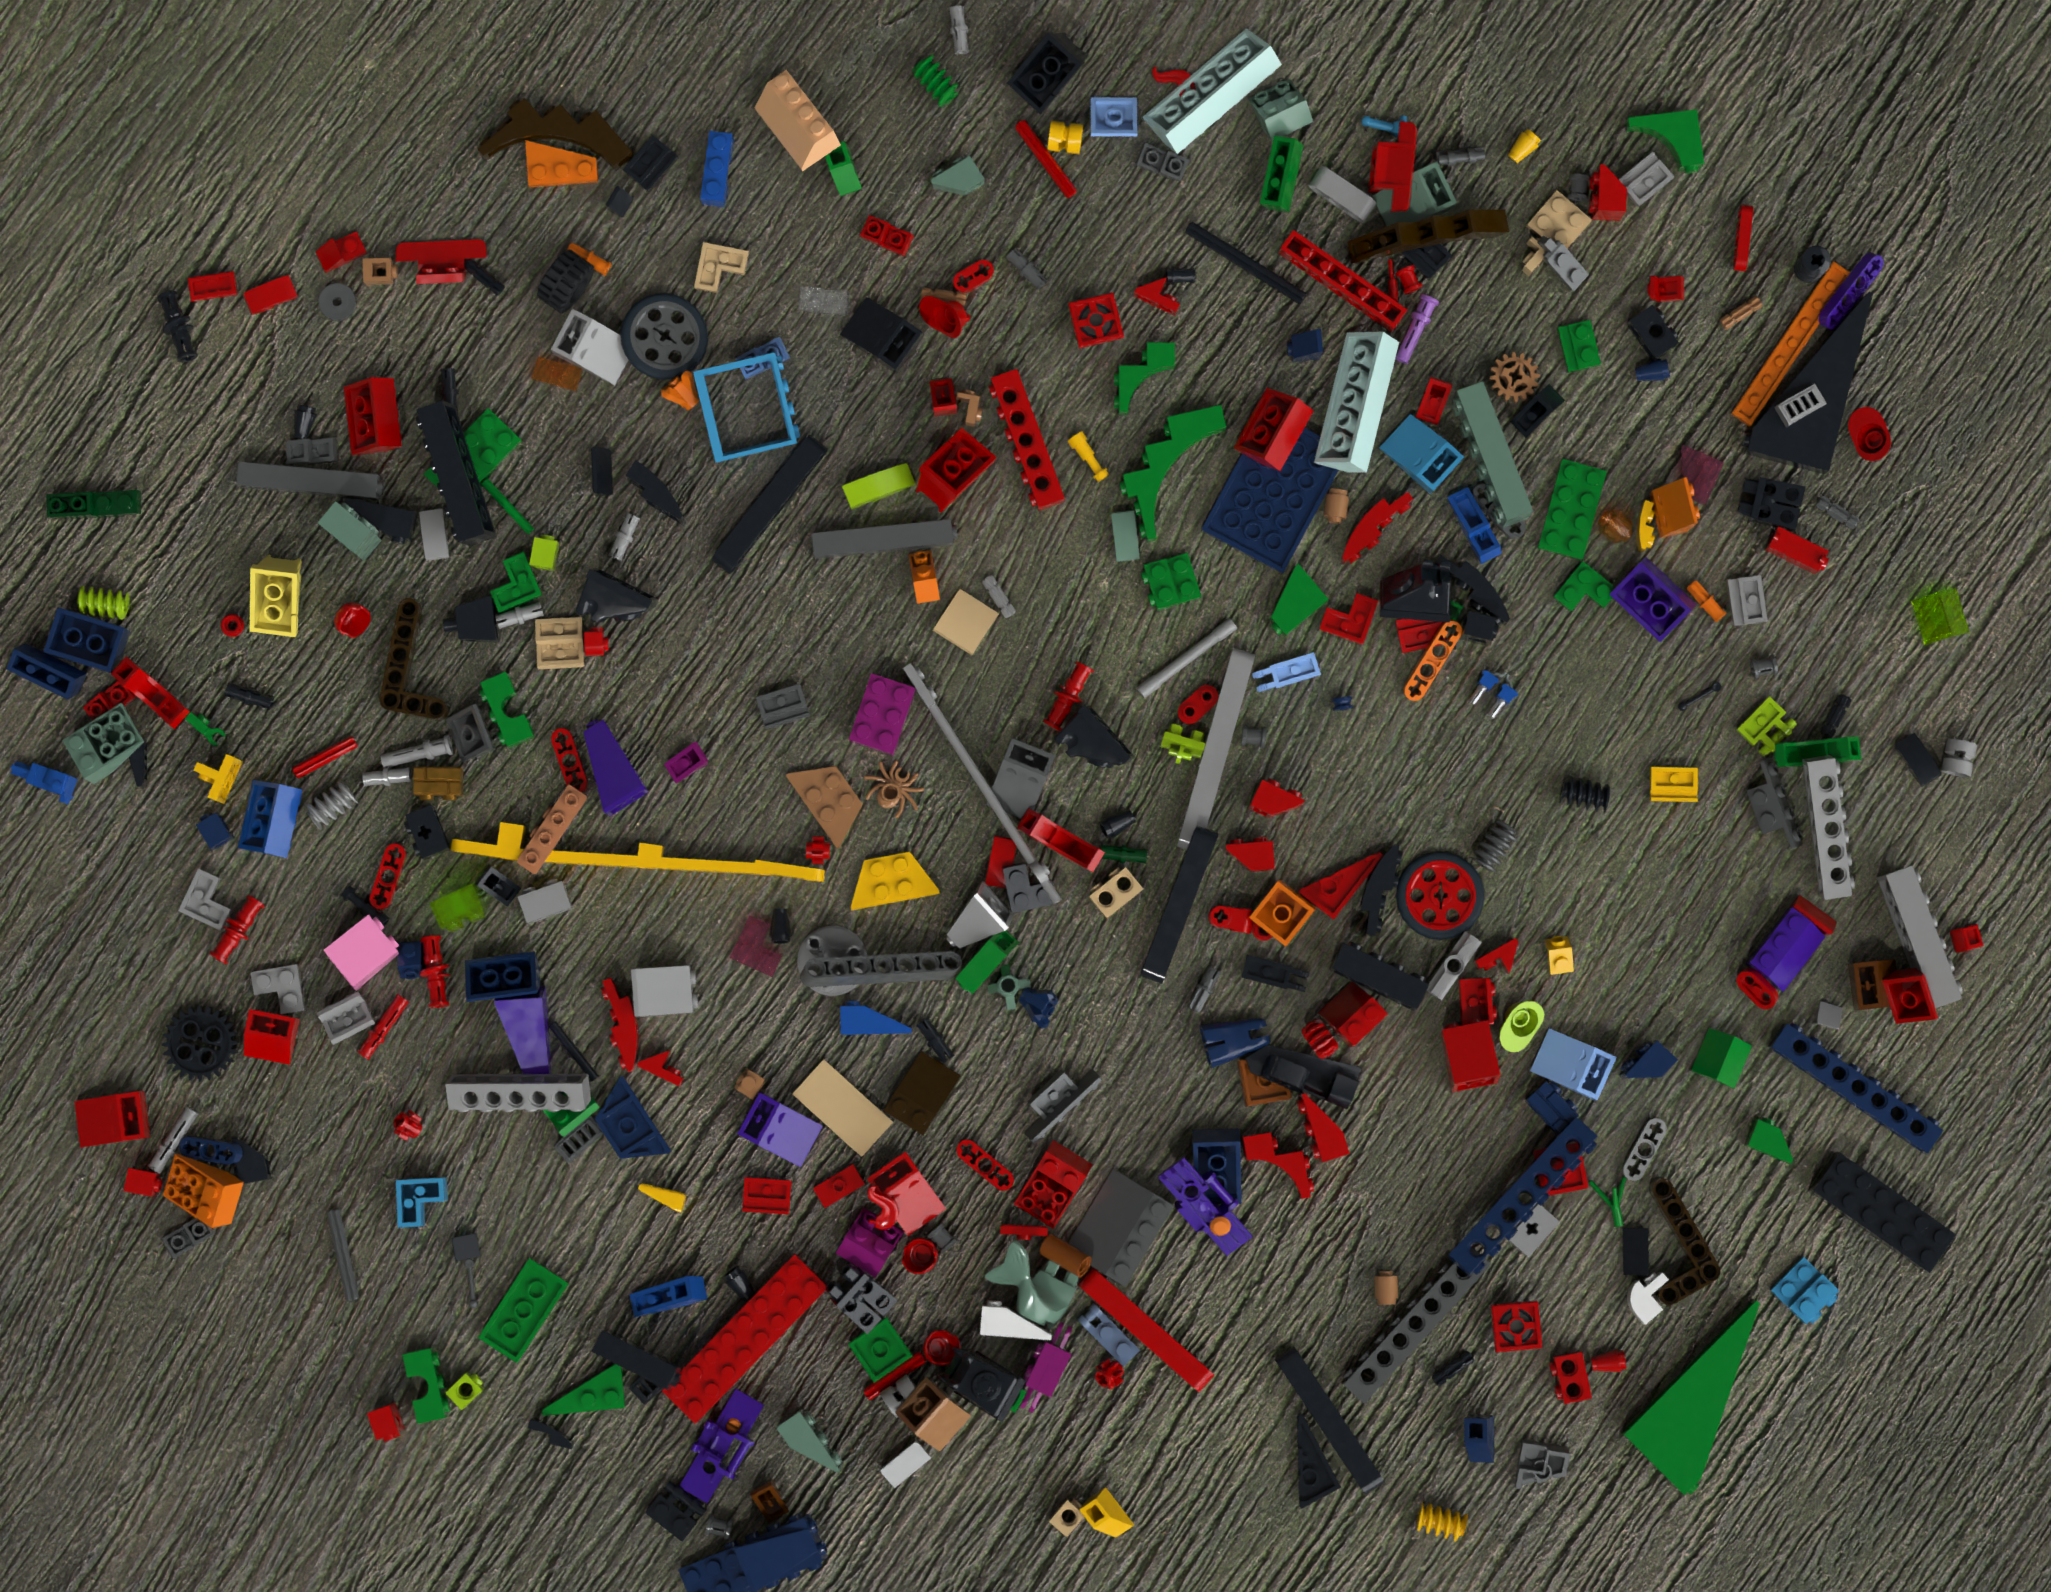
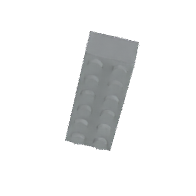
M1909 866L1877 877L1910 968H1917L1925 974L1935 1008L1962 999L1960 995L1963 993L1961 984L1953 976L1954 965L1944 952L1946 944L1941 935L1938 936L1936 930L1938 923L1933 913L1930 914L1927 905L1930 904L1929 898L1925 891L1922 892L1919 885L1921 877L1918 870H1914L1913 866Z

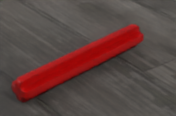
M1025 120L1018 122L1015 125V129L1065 197L1071 198L1077 193V189Z

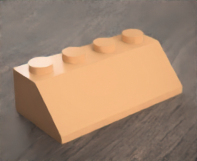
M787 70L767 82L755 106V110L802 171L840 146L834 130Z

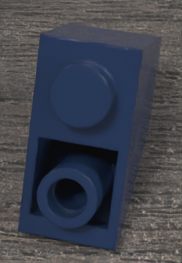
M1470 1414L1464 1418V1443L1470 1462L1494 1463V1415Z

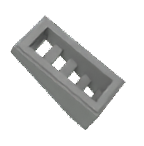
M1813 384L1776 405L1774 408L1785 427H1788L1827 403L1817 386ZM1811 391L1818 401V404L1814 405L1813 401L1808 395V393H1810ZM1801 397H1805L1810 406L1809 409L1806 408ZM1794 401H1797L1803 412L1799 413L1793 403ZM1787 405L1790 406L1793 413L1795 414L1793 418L1786 408Z

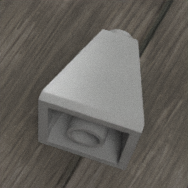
M981 881L950 927L946 939L953 947L958 946L961 948L1008 929L1014 914L1011 913L988 885Z

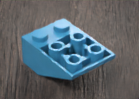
M1411 414L1379 447L1381 451L1430 495L1464 458L1448 441Z

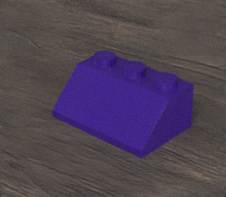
M1647 557L1609 594L1659 642L1697 605Z
M1787 908L1745 964L1750 968L1756 969L1768 982L1781 992H1784L1824 940L1825 936L1809 919L1795 908Z

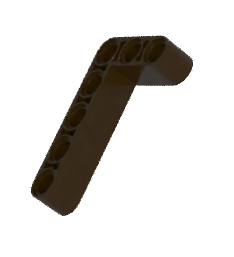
M405 598L398 605L379 702L384 709L393 713L442 721L449 714V707L443 700L406 692L422 608L414 599ZM409 604H414L416 607L415 612L412 615H405V607ZM403 627H410L411 634L407 638H401L400 631ZM404 649L406 651L405 659L397 661L395 658L396 652ZM395 672H400L402 675L401 681L397 684L391 683V675ZM396 695V704L388 707L386 705L387 697ZM413 699H418L420 702V706L416 711H410L409 703ZM435 704H442L443 711L440 715L432 714V707Z
M1656 1178L1651 1181L1649 1192L1692 1266L1669 1279L1656 1290V1298L1660 1303L1674 1305L1716 1281L1721 1274V1269L1672 1183L1665 1178ZM1659 1182H1663L1666 1185V1192L1661 1196L1655 1190ZM1674 1202L1678 1206V1212L1676 1215L1671 1216L1667 1211V1207L1670 1203ZM1683 1223H1687L1690 1227V1232L1687 1236H1682L1679 1232V1228ZM1694 1244H1699L1702 1248V1253L1698 1257H1694L1691 1253V1248ZM1710 1264L1713 1266L1714 1273L1711 1277L1707 1278L1703 1274V1268ZM1687 1276H1691L1694 1281L1690 1289L1683 1287V1279ZM1666 1288H1671L1673 1291V1297L1669 1301H1665L1662 1297V1292Z

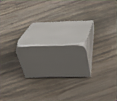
M1819 1001L1813 1024L1839 1030L1843 1007Z

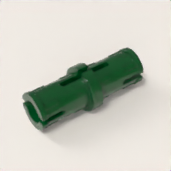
M1101 844L1100 849L1105 852L1101 859L1117 860L1120 863L1127 861L1146 864L1147 849L1129 848L1127 845L1120 847Z

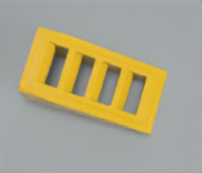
M645 1183L639 1184L638 1189L644 1194L677 1212H683L686 1193Z

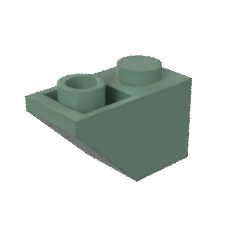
M962 156L952 163V167L946 171L944 168L938 170L932 175L933 179H931L933 189L964 196L985 184L984 177L970 156L967 158Z

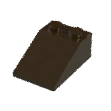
M921 1051L883 1111L924 1136L961 1075Z

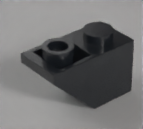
M241 1137L231 1138L232 1142L238 1143L243 1151L241 1160L234 1167V1176L243 1181V1184L272 1179L268 1156Z

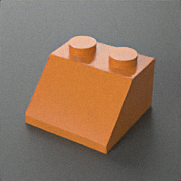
M1278 880L1249 918L1284 946H1287L1317 908L1282 880Z

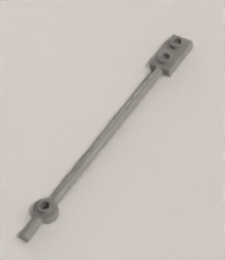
M911 663L908 664L903 670L910 682L916 688L917 693L928 710H930L1053 904L1058 903L1062 899L1047 877L1050 874L1044 862L1039 864L937 706L934 700L937 698L936 693L931 686L926 688L922 680L925 676L919 667L914 668Z

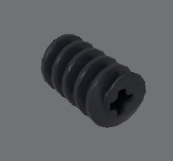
M1821 246L1809 247L1795 262L1794 273L1796 277L1805 283L1817 281L1830 267L1831 256L1829 252Z
M1570 775L1566 781H1563L1558 803L1567 798V805L1569 806L1573 800H1576L1577 808L1580 807L1582 802H1585L1586 810L1594 804L1595 812H1598L1602 806L1605 813L1610 798V786L1605 784L1601 790L1600 782H1596L1592 787L1591 780H1587L1583 785L1582 778H1578L1574 783L1573 776Z

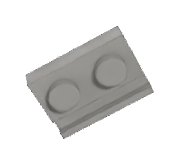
M1652 152L1619 180L1627 188L1628 197L1637 207H1640L1674 178V175Z
M1761 575L1726 580L1732 625L1738 626L1767 622Z

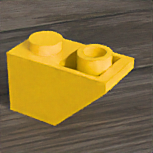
M1106 1487L1088 1498L1079 1509L1093 1529L1115 1538L1134 1526V1523Z

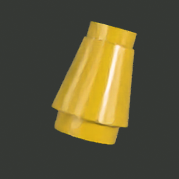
M1527 128L1525 132L1520 133L1507 155L1518 164L1539 147L1538 144L1541 140Z

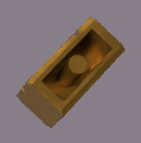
M414 767L413 794L419 796V800L432 801L434 796H443L445 801H457V796H463L462 767Z

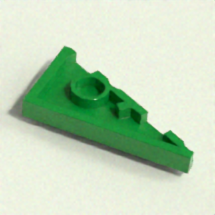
M614 1364L544 1408L542 1416L625 1408L622 1367Z

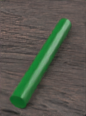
M488 478L482 482L481 485L527 535H530L535 528Z

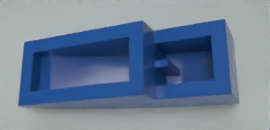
M1466 487L1447 497L1459 525L1479 562L1482 564L1502 554L1501 546L1469 488Z

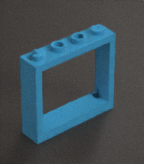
M775 352L693 371L715 463L797 443L796 438L800 437L798 425H793L791 415H795L792 401L787 402L785 393L789 392L786 378H781L780 370L784 369L781 356H776ZM770 361L788 438L723 453L705 376Z

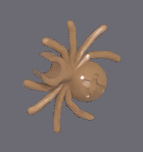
M896 760L892 764L888 775L883 767V763L880 761L879 768L886 779L865 775L864 779L883 782L870 789L865 799L868 800L873 792L882 787L877 794V800L883 808H892L901 799L895 818H899L903 812L904 796L910 801L914 810L917 811L918 806L906 791H924V787H907L916 780L918 773H914L910 780L909 772L905 778H900L898 773L902 767L895 771L898 765Z

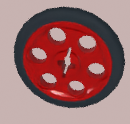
M1441 851L1424 854L1408 864L1400 876L1396 891L1397 907L1406 924L1419 935L1437 940L1452 939L1469 930L1481 914L1485 897L1483 883L1479 873L1472 864L1458 855ZM1425 869L1434 871L1435 878L1432 882L1423 880L1422 872ZM1448 869H1455L1458 872V879L1455 882H1449L1446 879L1445 873ZM1439 882H1441L1442 892L1447 894V897L1442 899L1441 909L1438 898H1434V894L1438 893V889H1440ZM1419 889L1423 892L1422 901H1412L1410 897L1412 890ZM1460 889L1469 891L1470 899L1467 902L1458 900L1457 893ZM1431 909L1434 911L1435 919L1433 922L1428 923L1423 920L1422 914L1424 910ZM1449 909H1454L1458 912L1459 918L1454 923L1449 922L1445 917Z

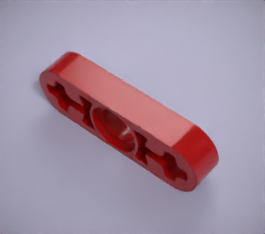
M1741 204L1739 208L1733 259L1734 271L1745 272L1747 269L1753 218L1752 205Z
M556 729L552 733L551 742L566 786L574 782L572 774L567 776L566 772H573L580 768V772L575 773L579 780L583 779V783L580 784L581 788L577 790L583 793L588 787V780L573 736L567 729ZM560 733L568 736V739L565 740L567 748L572 746L573 750L559 753V750H564L560 742L556 743ZM569 754L574 755L576 758V764L571 768H567L563 764L564 757Z
M390 844L384 851L370 894V903L377 909H386L392 903L407 857L406 849L400 844ZM396 848H399L398 852L402 854L401 858H396L394 862L395 865H399L398 869L392 866H385L386 861L392 862L393 856L389 854L390 851H395ZM386 870H392L395 874V878L391 883H385L382 880V874ZM379 883L382 886L391 887L390 892L385 890L384 897L387 898L386 903L382 902L381 905H378V901L375 900V896L381 895L383 890L378 888Z
M963 1140L957 1145L956 1152L958 1157L994 1187L1001 1191L1012 1187L1014 1183L1012 1173L971 1140ZM963 1144L965 1146L971 1144L973 1146L971 1150L975 1154H977L978 1150L983 1153L976 1159L974 1165L970 1163V1160L973 1159L970 1155L967 1154L964 1157L961 1154L963 1152L961 1149ZM983 1158H988L992 1162V1168L988 1172H982L978 1167L979 1161ZM996 1165L1001 1168L997 1171L1000 1175H1009L1007 1179L1010 1182L1009 1185L1003 1184L999 1186V1179L993 1176L992 1180L988 1177V1175L994 1172Z

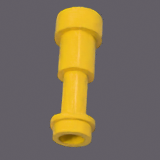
M1081 431L1067 442L1072 449L1075 448L1083 461L1086 460L1095 473L1093 478L1100 482L1109 473L1107 468L1102 469L1093 456L1095 453L1087 443V437Z

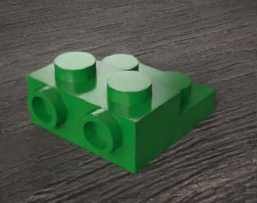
M1188 553L1145 564L1143 566L1144 571L1140 572L1144 585L1148 584L1151 593L1147 594L1151 607L1155 606L1157 611L1202 597Z

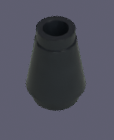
M297 405V410L294 409V437L308 439L317 416L315 414L316 408Z
M1128 810L1103 817L1099 825L1104 836L1108 839L1110 837L1115 838L1135 823L1136 820L1133 813Z
M773 909L769 933L771 943L785 944L790 942L792 932L787 909Z
M739 1266L732 1268L723 1276L726 1280L725 1284L744 1302L750 1300L756 1294L744 1269H740Z

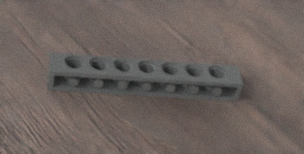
M1474 1247L1470 1248L1473 1255H1481ZM1486 1259L1484 1261L1486 1266L1478 1275L1473 1273L1470 1277L1467 1274L1460 1277L1456 1272L1457 1265L1453 1261L1450 1265L1446 1262L1437 1272L1440 1276L1434 1282L1430 1280L1422 1288L1424 1293L1419 1299L1414 1297L1406 1306L1408 1311L1403 1316L1398 1315L1391 1322V1330L1387 1334L1382 1332L1374 1341L1376 1346L1371 1352L1367 1349L1358 1360L1361 1363L1355 1369L1353 1367L1348 1369L1342 1377L1345 1379L1342 1384L1365 1404L1489 1268L1491 1263ZM1444 1281H1450L1453 1286L1452 1291L1448 1294H1443L1440 1289ZM1429 1298H1434L1437 1303L1433 1311H1427L1424 1306L1425 1301ZM1412 1316H1419L1421 1319V1324L1416 1329H1412L1409 1326V1319ZM1397 1333H1402L1405 1336V1342L1401 1346H1395L1393 1343V1337ZM1380 1351H1387L1389 1353V1360L1384 1364L1377 1361V1354ZM1365 1368H1370L1373 1371V1378L1369 1381H1363L1361 1378V1372Z

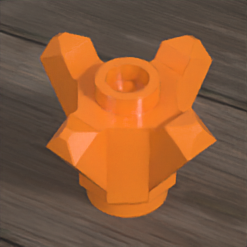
M685 371L681 377H674L661 389V397L679 404L687 411L693 408L700 401L693 373Z

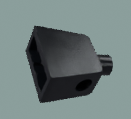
M491 596L455 606L456 617L443 619L444 632L458 631L460 641L499 642L495 605Z

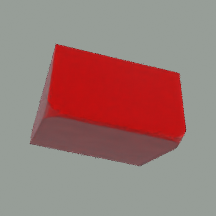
M1978 924L1950 931L1956 953L1984 946Z

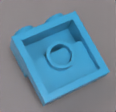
M1801 1257L1770 1289L1804 1324L1816 1322L1822 1315L1819 1311L1825 1305L1830 1307L1838 1299L1836 1294L1839 1292L1805 1257Z

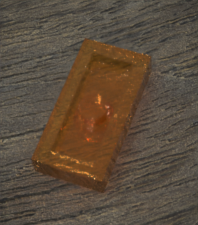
M537 357L531 379L577 392L583 369Z

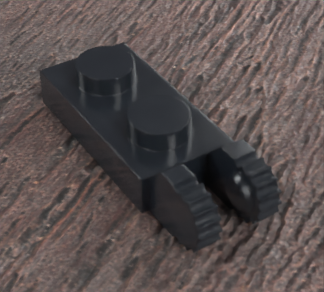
M1247 955L1241 978L1283 989L1289 988L1305 992L1306 987L1303 985L1289 983L1290 975L1309 978L1310 973L1293 969V966Z

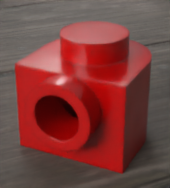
M603 627L589 628V632H584L585 656H604L605 651H609V638L604 637Z

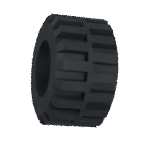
M572 250L565 251L552 263L539 284L537 297L559 313L568 311L579 300L589 285L593 276L594 266Z

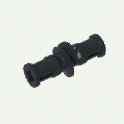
M176 291L164 292L157 297L158 302L162 305L164 317L167 321L162 330L164 334L172 336V342L178 353L177 361L180 363L192 361L198 357V354L193 349L189 333L193 329V325L186 324L190 321V316H183L182 309L177 301L178 293Z

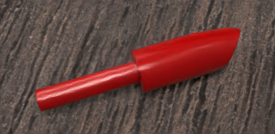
M1390 259L1388 260L1390 278L1388 280L1389 297L1398 302L1397 280L1394 279L1393 261Z

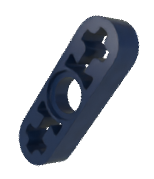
M189 1136L183 1138L179 1144L181 1154L191 1159L233 1164L239 1162L243 1155L241 1146L231 1141ZM189 1144L199 1146V1149L192 1150V1148H189ZM209 1144L214 1146L215 1152L213 1156H210L207 1152ZM229 1150L230 1152H233V1156L231 1157L230 1154H223V1151Z

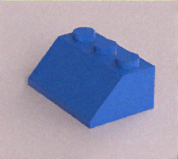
M253 780L238 848L287 858L291 847L293 829L296 825L298 806L301 803L302 789Z

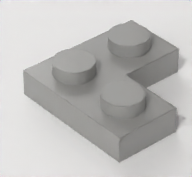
M198 868L178 911L222 931L226 924L225 920L229 917L232 909L211 900L221 878Z
M298 964L250 972L254 995L277 992L282 1015L306 1011Z

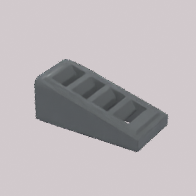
M590 1115L553 1147L570 1164L604 1133ZM588 1123L597 1134L592 1136L584 1126ZM581 1130L589 1140L585 1142L577 1133ZM574 1137L581 1147L578 1149L570 1138ZM565 1143L574 1151L572 1155L564 1148L563 1145Z

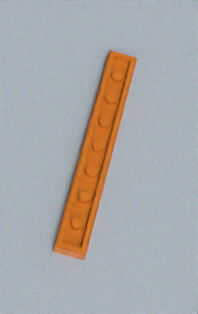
M1834 261L1831 263L1829 269L1825 272L1731 415L1749 427L1753 424L1820 324L1819 315L1822 309L1851 272Z

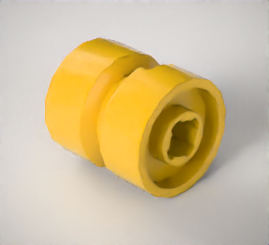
M1051 120L1047 150L1060 152L1062 149H1065L1067 153L1080 154L1083 124L1070 123L1066 126L1064 122Z

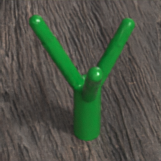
M1622 1177L1618 1194L1617 1188H1612L1613 1202L1590 1180L1589 1184L1611 1208L1614 1227L1623 1226L1620 1202L1626 1178Z

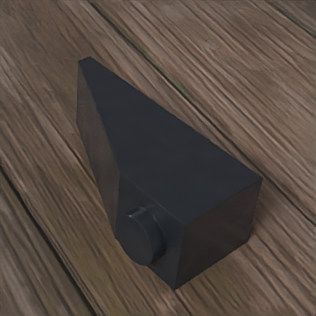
M349 498L345 499V503L391 538V542L405 544V541L412 542L417 514L414 511Z

